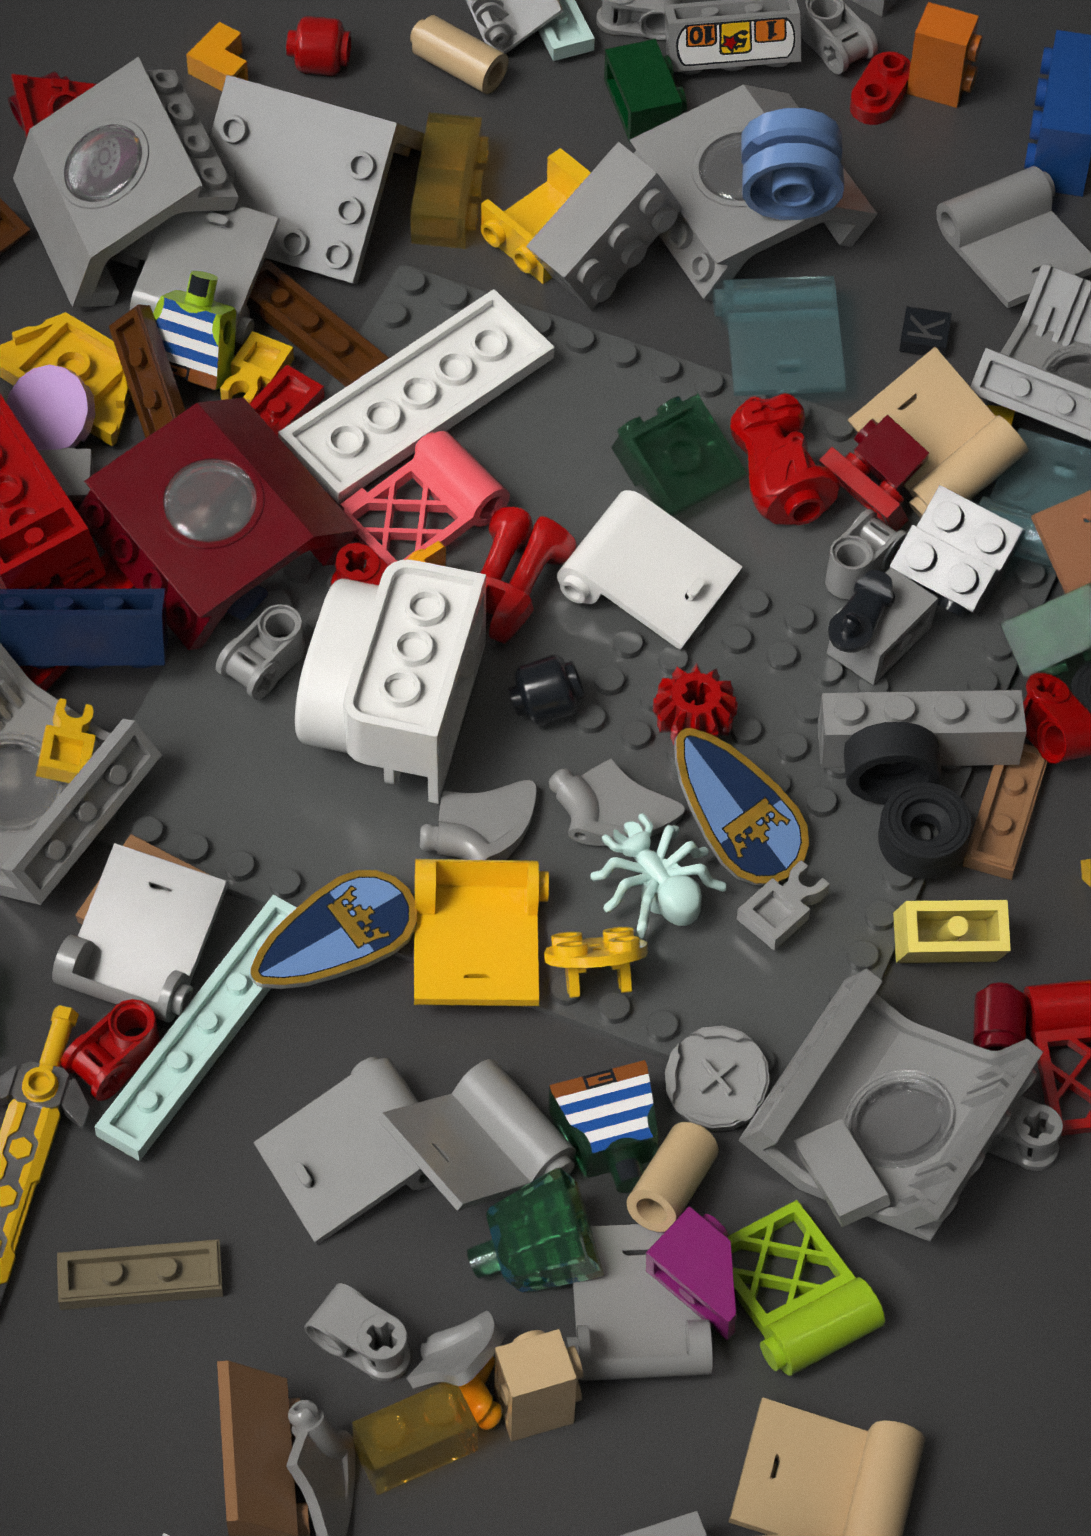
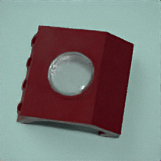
M245 398L197 402L86 479L84 482L90 488V491L77 509L90 534L137 589H165L167 625L188 650L202 648L230 606L261 582L307 551H311L323 566L334 565L337 553L342 547L350 544L359 531V528Z

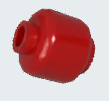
M304 16L299 21L297 30L288 31L286 55L294 57L295 66L300 73L335 76L339 73L342 66L348 67L351 54V31H345L343 23L339 19Z

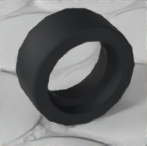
M883 722L859 730L845 743L843 755L846 785L853 795L864 801L885 804L894 792L904 786L922 782L940 783L941 762L939 742L932 731L921 725L908 722ZM888 762H901L896 764H884Z

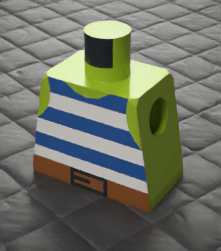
M191 271L187 291L174 290L162 295L157 302L153 315L174 377L217 390L227 378L232 376L230 363L234 359L237 312L232 306L213 301L218 282L217 276L203 271Z

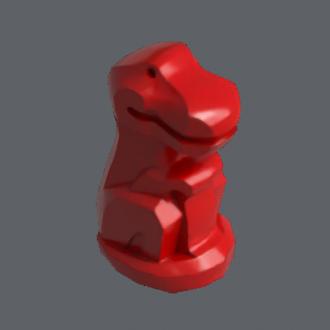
M787 393L770 399H762L756 396L750 397L738 407L731 417L730 431L735 443L748 456L751 498L760 515L774 524L805 525L816 520L834 503L838 497L840 483L829 467L817 466L808 453V444L803 433H800L805 425L804 408L794 396Z

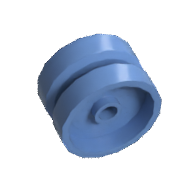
M783 108L766 112L751 120L741 135V163L743 164L742 197L748 207L762 216L779 220L806 219L819 216L834 208L842 199L844 191V171L841 163L843 152L842 131L836 121L822 112L806 108Z

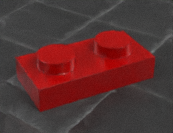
M831 447L819 460L823 467H829L836 475L840 487L866 509L876 512L877 518L882 523L898 532L909 520L901 507L904 498L886 481H883L879 486L867 476L870 473L869 468L853 453L849 452L844 457L835 448Z

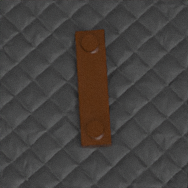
M267 259L263 262L247 301V306L341 384L347 387L389 359L383 352Z

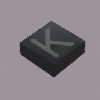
M906 306L899 351L925 355L936 347L945 357L952 313Z

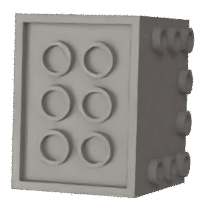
M226 75L209 139L239 196L236 204L278 217L280 220L265 258L357 284L393 153L409 157L411 149L424 152L429 135L396 122Z

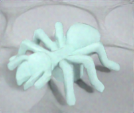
M640 813L638 819L646 828L645 831H643L639 823L632 821L624 824V831L628 837L622 835L616 829L613 832L614 840L607 834L602 836V841L612 851L634 857L637 863L612 857L602 870L592 872L590 879L593 882L606 879L617 868L642 873L621 880L614 896L604 905L603 909L606 913L612 912L620 905L625 893L631 887L642 885V902L635 936L643 940L649 922L650 911L663 915L669 922L677 926H687L697 920L701 911L702 895L699 884L689 877L690 875H699L704 885L722 892L726 891L727 884L713 879L707 867L703 864L685 867L678 865L689 853L693 858H701L708 855L709 850L706 847L698 848L694 841L686 842L668 859H664L671 840L675 839L680 832L678 826L667 825L657 852L651 851L649 848L653 824L645 814Z

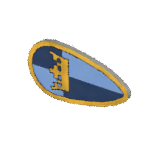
M694 728L681 730L674 741L675 765L679 783L705 841L720 864L736 879L752 885H765L772 878L778 883L788 879L792 868L801 860L804 862L809 847L808 826L797 805L776 782L730 744L709 733Z
M356 870L337 877L313 893L269 934L258 950L251 966L250 974L252 981L262 988L286 989L304 987L367 968L394 955L410 941L417 926V909H415V899L410 889L395 876L378 870Z

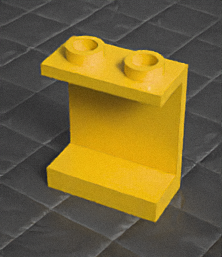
M559 148L547 157V181L505 211L501 210L489 199L481 203V234L491 246L500 248L511 257L521 271L530 273L542 284L546 283L552 276L526 246L591 172L563 149Z

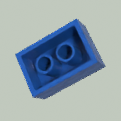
M1056 30L1053 48L1044 47L1040 74H1046L1048 77L1047 79L1038 78L1034 104L1035 106L1042 107V111L1033 110L1029 139L1037 140V144L1028 142L1024 169L1036 166L1042 172H1047L1054 182L1055 193L1083 197L1091 158V35Z

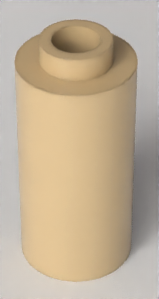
M435 15L418 21L411 32L410 41L413 54L485 94L493 92L505 76L508 67V56Z
M680 1122L674 1125L627 1198V1209L631 1217L642 1227L655 1232H665L681 1216L718 1155V1144L705 1127L691 1122Z

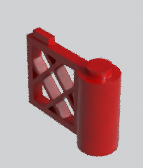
M1091 979L1026 986L1023 992L1027 998L1026 1027L1029 1035L1033 1038L1034 1045L1043 1051L1037 1063L1045 1104L1054 1109L1061 1117L1063 1124L1061 1136L1090 1133L1091 1110L1085 1118L1063 1120L1059 1100L1070 1089L1091 1104V1090L1075 1080L1087 1063L1091 1062V1048L1084 1044L1091 1042ZM1067 1045L1083 1056V1059L1073 1072L1068 1075L1051 1063L1048 1047ZM1055 1079L1063 1084L1058 1092Z

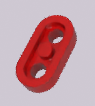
M888 51L879 53L871 59L851 93L850 112L857 121L867 125H879L892 117L907 92L911 62L906 56Z

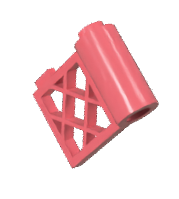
M438 431L435 433L430 432L418 441L415 446L414 458L369 492L362 487L340 505L345 514L359 528L355 537L362 544L371 547L388 565H391L397 560L389 553L390 540L416 541L415 551L426 549L437 541H440L446 547L474 525L482 527L490 524L494 512L507 507L510 494L447 431ZM412 478L423 488L421 500L396 499L397 489ZM369 510L386 511L384 528L363 527L357 519ZM394 511L420 512L418 529L392 528ZM428 512L448 513L455 520L443 530L426 529ZM376 539L382 540V545Z

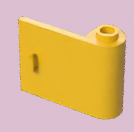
M415 859L414 899L415 909H417V926L414 930V1005L539 1006L538 903L548 902L549 872L539 871L538 861Z

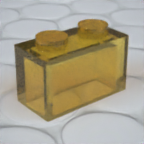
M446 1382L437 1384L352 1422L355 1452L376 1495L478 1451V1424L459 1386Z

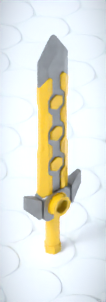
M59 1005L54 1008L51 1017L52 1024L39 1063L29 1061L22 1064L19 1070H17L16 1066H13L0 1076V1106L9 1104L0 1130V1305L16 1259L15 1252L37 1184L40 1183L60 1121V1114L64 1110L65 1116L80 1129H83L90 1111V1107L77 1080H70L67 1071L60 1067L61 1058L65 1052L72 1028L76 1026L79 1016L71 1007Z

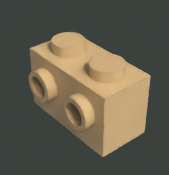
M559 1329L546 1333L542 1330L528 1331L519 1335L512 1343L495 1347L494 1393L497 1402L502 1407V1417L511 1442L574 1423L575 1402L582 1400L578 1379L583 1378V1370L575 1346L566 1348Z

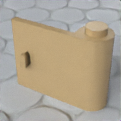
M936 347L931 349L848 419L850 425L858 433L872 418L879 423L888 414L930 453L928 461L904 485L914 498L909 504L920 519L939 485L971 501L1029 452L1026 443L1017 431L1000 415L995 416Z
M762 1397L728 1522L767 1535L798 1533V1536H903L925 1437L914 1427L900 1422L878 1421L866 1431ZM775 1458H777L778 1460V1467L775 1462Z

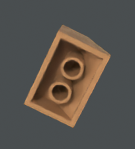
M229 1360L217 1361L226 1520L229 1536H310L308 1505L306 1502L297 1503L295 1487L297 1482L286 1467L293 1447L291 1431L293 1425L288 1419V1412L292 1405L300 1401V1397L289 1398L288 1382L285 1377Z

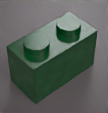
M656 39L605 49L604 81L628 140L687 112L685 92L681 86L676 87L673 81L674 71L671 59L668 55H662Z

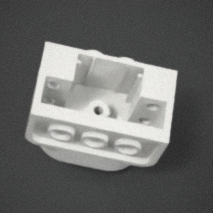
M400 560L392 563L385 569L379 585L349 579L335 581L325 597L301 672L295 707V732L299 741L306 745L345 752L355 761L384 768V782L396 785L401 772L428 777V802L438 804L486 644V574L416 560Z

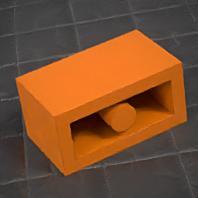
M931 2L927 3L915 31L907 87L908 95L957 108L963 92L971 93L978 72V67L971 64L972 61L976 62L983 41V36L976 34L979 20L978 15Z

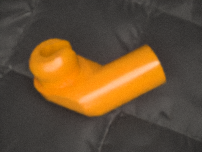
M493 1356L470 1382L463 1386L455 1385L453 1390L454 1401L464 1419L472 1425L477 1423L483 1430L494 1428L503 1415L501 1405L493 1401V1397L485 1385L495 1365V1358Z

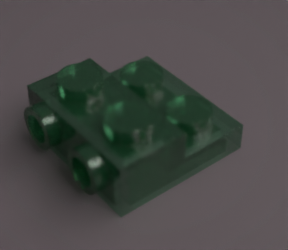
M698 393L682 401L680 396L668 400L656 409L658 415L646 421H643L641 416L628 421L617 430L619 436L611 446L634 486L642 484L652 502L672 517L742 480L747 474Z

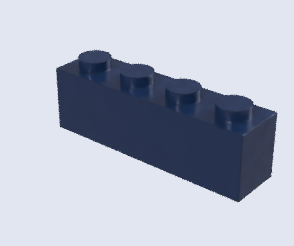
M0 589V643L18 666H32L38 669H46L53 666H82L94 669L102 666L130 665L134 668H148L153 665H165L168 645L165 589Z

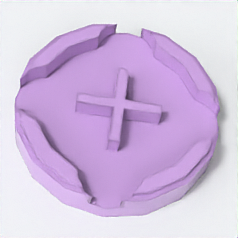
M54 365L33 368L19 378L10 391L6 402L37 450H57L76 447L80 441L84 442L90 434L95 418L94 396L89 386L85 385L81 377L73 371Z

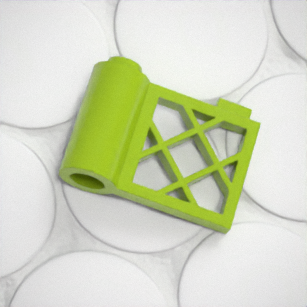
M798 1200L729 1235L731 1253L740 1249L760 1253L755 1272L733 1267L734 1293L737 1300L763 1334L765 1340L760 1342V1348L768 1365L774 1371L781 1369L788 1376H792L884 1326V1312L872 1288L865 1280L860 1277L856 1278ZM793 1221L804 1234L801 1247L772 1242L774 1232ZM810 1243L815 1248V1250L809 1249ZM768 1255L798 1260L793 1279L764 1274ZM805 1262L828 1266L835 1275L833 1279L821 1285L801 1281ZM745 1283H746V1284H751V1289H750V1290H749L748 1287L745 1285ZM759 1287L789 1292L787 1303L766 1314L756 1300Z

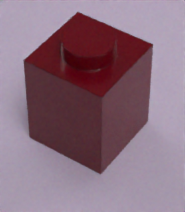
M888 414L879 423L872 418L853 439L859 444L854 449V455L869 468L870 472L881 482L886 481L898 492L928 461L930 454Z

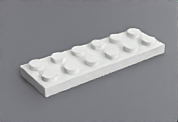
M493 289L279 431L278 437L324 490L340 504L362 487H365L415 453V446L424 435L430 432L435 433L449 430L552 360L555 347Z

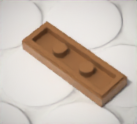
M1023 745L1019 765L993 766L964 858L963 867L1012 880L1048 763L1035 746Z

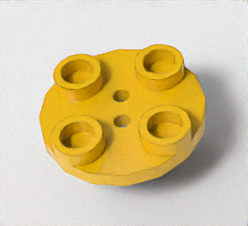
M614 927L603 930V937L583 939L581 932L554 934L551 936L552 946L546 948L544 952L545 963L565 968L567 994H569V998L580 997L579 973H585L586 968L611 966L612 970L617 969L618 987L621 989V993L632 992L630 962L647 956L648 943L634 936V929L631 927Z

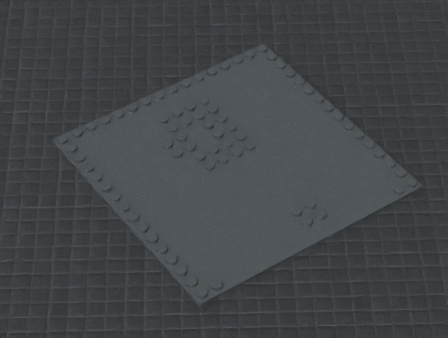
M401 265L395 270L359 334L387 357L391 358L488 292L409 265ZM504 298L555 347L554 358L454 425L447 432L508 490L510 499L507 507H517L527 511L531 516L533 527L540 516L554 520L574 537L577 547L622 491L630 490L649 499L740 564L742 569L682 649L679 650L604 595H601L593 604L575 603L569 600L562 593L557 579V573L563 565L547 563L530 595L534 608L533 612L506 644L489 637L493 614L486 613L485 648L439 803L437 804L428 802V777L401 772L396 785L384 782V768L355 761L345 752L303 744L297 738L295 732V707L301 672L325 597L331 587L332 576L336 571L335 564L323 566L311 551H307L259 584V586L268 591L269 595L245 620L241 621L226 612L203 647L199 649L188 650L179 639L133 718L162 756L92 842L112 849L114 843L123 846L130 834L211 876L228 881L229 884L225 893L262 907L265 906L272 895L298 907L313 893L337 877L356 870H378L395 876L410 889L414 897L415 859H460L437 855V851L425 852L419 847L420 828L425 824L438 826L443 791L481 793L515 782L531 780L536 784L533 817L523 840L506 859L535 860L539 862V871L549 872L548 902L538 903L539 1006L525 1007L665 1060H669L671 1052L679 1042L681 1044L685 1038L691 1036V1033L700 1028L726 1026L742 1031L759 1046L768 1062L769 1094L843 981L866 968L880 980L883 979L895 951L893 912L905 901H917L926 880L900 873L882 855L878 843V830L881 813L885 804L864 801L853 795L846 785L845 767L821 768L817 725L822 693L1008 690L1057 578V574L1031 516L1081 493L1007 469L971 500L972 502L1027 531L980 617L967 610L963 618L937 605L931 628L872 685L827 654L829 645L828 625L830 620L849 601V599H841L834 596L825 585L830 548L833 542L852 526L866 508L840 487L837 499L816 520L805 525H784L770 522L760 515L752 501L749 487L748 456L735 443L731 435V417L746 400L753 396L770 399L783 394V392ZM333 377L324 392L325 398L318 405L344 389L345 386ZM795 397L801 403L805 412V425L800 433H803L808 444V453L817 466H822L819 460L831 447L835 448L844 457L849 452L854 454V449L859 444L853 440L858 433L848 422V419L852 417L851 415ZM415 453L363 488L369 492L411 461ZM871 472L867 475L878 486L882 483ZM412 478L397 489L396 499L421 500L423 488ZM903 486L899 491V494L904 498L901 507L909 520L900 530L908 533L912 524L917 527L921 519L909 504L914 498ZM369 510L357 520L363 527L384 528L386 511ZM394 511L392 528L418 529L420 512ZM428 512L426 529L443 530L455 520L448 513ZM489 524L482 527L474 525L447 545L446 567L480 573L494 541L488 530ZM356 537L351 541V543H361ZM376 539L382 545V540ZM390 540L389 553L397 561L403 560L415 551L416 541ZM528 541L524 547L517 549L501 581L509 584ZM925 588V590H927L928 592H930L931 594H933L934 596H936V597L938 598V601H939V599H940V597H941L940 595H938V594L932 592L931 590ZM277 604L289 605L298 611L302 620L305 641L304 656L277 681L274 688L265 697L254 700L248 696L247 688L231 676L227 678L222 677L216 672L217 659L225 646L246 630L265 609ZM282 634V635H278V636H276V637L282 638V637H286V636H288V635ZM556 654L561 656L565 663L573 661L584 689L585 698L579 699V709L575 714L543 726H537L531 722L527 713L521 716L517 715L508 688L517 685L515 673L520 666ZM697 663L701 673L708 674L717 668L720 681H731L734 688L733 696L736 697L738 702L737 715L734 716L733 726L729 735H719L718 738L733 746L757 765L781 787L799 808L807 823L809 847L804 863L809 866L808 874L800 883L811 887L816 885L821 878L830 883L829 893L826 897L816 904L807 905L810 908L809 920L775 950L771 949L737 920L738 908L764 885H752L736 879L720 864L705 841L679 783L675 765L674 745L670 739L671 732L659 733L657 717L653 712V699L658 694V685L662 678L672 679V673L676 667H679L686 673H691V670ZM612 759L637 784L678 801L684 806L683 818L675 824V826L679 827L680 832L675 839L671 840L664 859H668L686 842L694 841L698 848L706 847L709 850L708 855L701 858H693L689 853L678 865L685 867L703 864L707 867L713 879L725 882L727 886L726 891L722 892L704 885L699 875H690L689 877L699 884L702 899L701 911L697 920L687 926H677L669 922L663 915L650 911L649 922L643 939L648 943V954L640 960L630 962L632 992L621 993V989L618 987L617 969L612 970L611 966L586 968L585 973H579L580 997L569 998L565 968L545 963L544 952L546 948L552 946L551 936L562 932H581L583 939L603 937V930L614 927H631L634 929L635 936L642 902V885L631 887L625 893L620 905L612 912L606 913L603 907L614 896L621 880L642 873L617 868L606 879L594 882L590 879V874L602 870L612 857L636 863L637 861L634 857L612 851L608 846H593L573 841L568 836L571 817L556 800V793L549 789V779L557 770L562 768L569 769L574 776H581L599 764ZM975 765L941 766L939 785L949 788L962 797ZM918 822L911 827L912 833L920 839H932L939 834L937 828L928 822ZM664 831L650 837L649 849L651 851L657 852ZM788 879L779 882V884L783 886ZM414 933L410 941L392 956L414 964Z

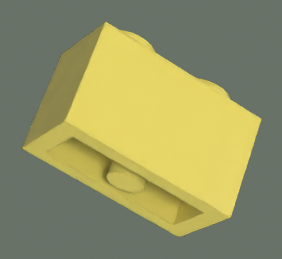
M1008 900L905 901L893 912L896 963L997 962L1011 951Z

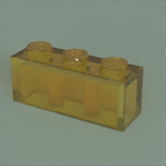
M429 112L411 209V244L465 249L468 231H476L479 206L478 204H473V198L482 197L484 170H478L479 163L487 164L490 137L482 136V117Z

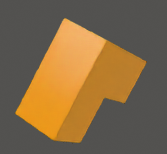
M219 21L186 54L188 74L220 91L223 90L226 75L248 81L247 61L239 57L243 52L241 32Z

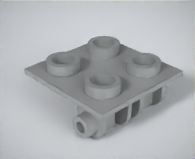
M466 0L484 43L504 54L564 12L559 0Z

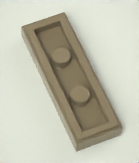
M219 1239L57 1253L58 1303L60 1310L223 1297Z

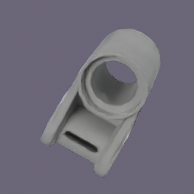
M602 0V7L596 15V23L600 30L611 35H629L666 40L664 5L681 4V0ZM614 12L618 13V20L616 23L613 22Z
M843 0L805 1L801 37L824 60L826 66L833 73L839 75L847 71L849 64L862 57L869 59L877 54L878 43L873 30Z
M866 509L858 516L852 526L831 545L825 577V585L828 591L838 598L850 600L855 593L854 586L856 581L870 570L885 572L890 569L889 566L904 541L907 532L904 530L896 532L879 521L876 512Z
M283 604L273 605L265 609L246 630L225 646L217 659L216 672L222 677L227 678L231 676L247 688L248 696L254 700L265 697L274 688L277 681L304 656V633L298 611L289 605ZM282 634L288 635V636L282 637V638L276 637V636L282 635Z
M1021 1096L1011 1112L1008 1123L996 1136L986 1153H991L1020 1165L1026 1170H1045L1051 1167L1058 1157V1140L1061 1137L1063 1128L1061 1117L1051 1107ZM1042 1119L1046 1120L1045 1128L1041 1126ZM1028 1148H1033L1032 1157L1028 1156Z
M336 1284L304 1326L306 1334L323 1350L334 1356L341 1357L369 1375L372 1379L380 1382H391L400 1378L406 1373L410 1365L411 1354L407 1345V1332L404 1324L397 1317L374 1305L361 1293L346 1284Z

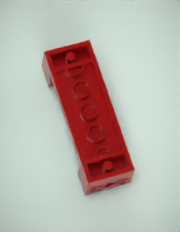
M0 394V589H81L107 575L90 531Z

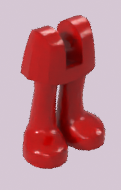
M503 507L494 512L488 529L494 541L480 572L481 574H486V613L493 614L489 637L503 644H506L516 634L533 612L534 608L530 595L544 566L547 563L564 565L577 547L574 537L560 524L548 517L540 516L533 527L530 514L524 509L517 507ZM528 541L509 584L501 581L517 549L524 547Z

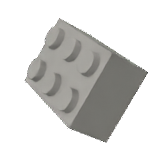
M618 141L526 247L556 282L592 311L599 302H603L611 296L616 288V283L625 272L641 262L648 246L660 233H664L671 228L676 221L678 212L683 207L659 174Z

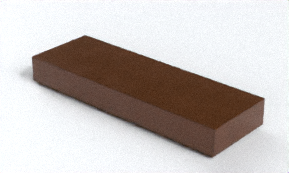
M138 304L109 325V329L145 438H147L183 413L185 408L151 306Z

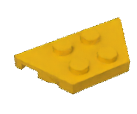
M66 312L46 319L38 326H27L12 332L13 340L0 344V378L14 386L19 378L33 368L54 365L73 371L81 377L85 385L89 386L94 396L95 418L90 433L113 447L117 443L131 396L113 340Z

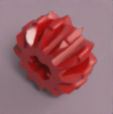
M697 663L691 670V673H686L679 667H676L672 673V679L662 678L658 685V694L653 699V712L657 717L659 733L671 732L670 739L673 745L676 736L681 730L686 728H694L717 738L719 735L728 736L738 709V702L736 697L733 696L734 688L731 681H720L717 668L708 674L701 673Z

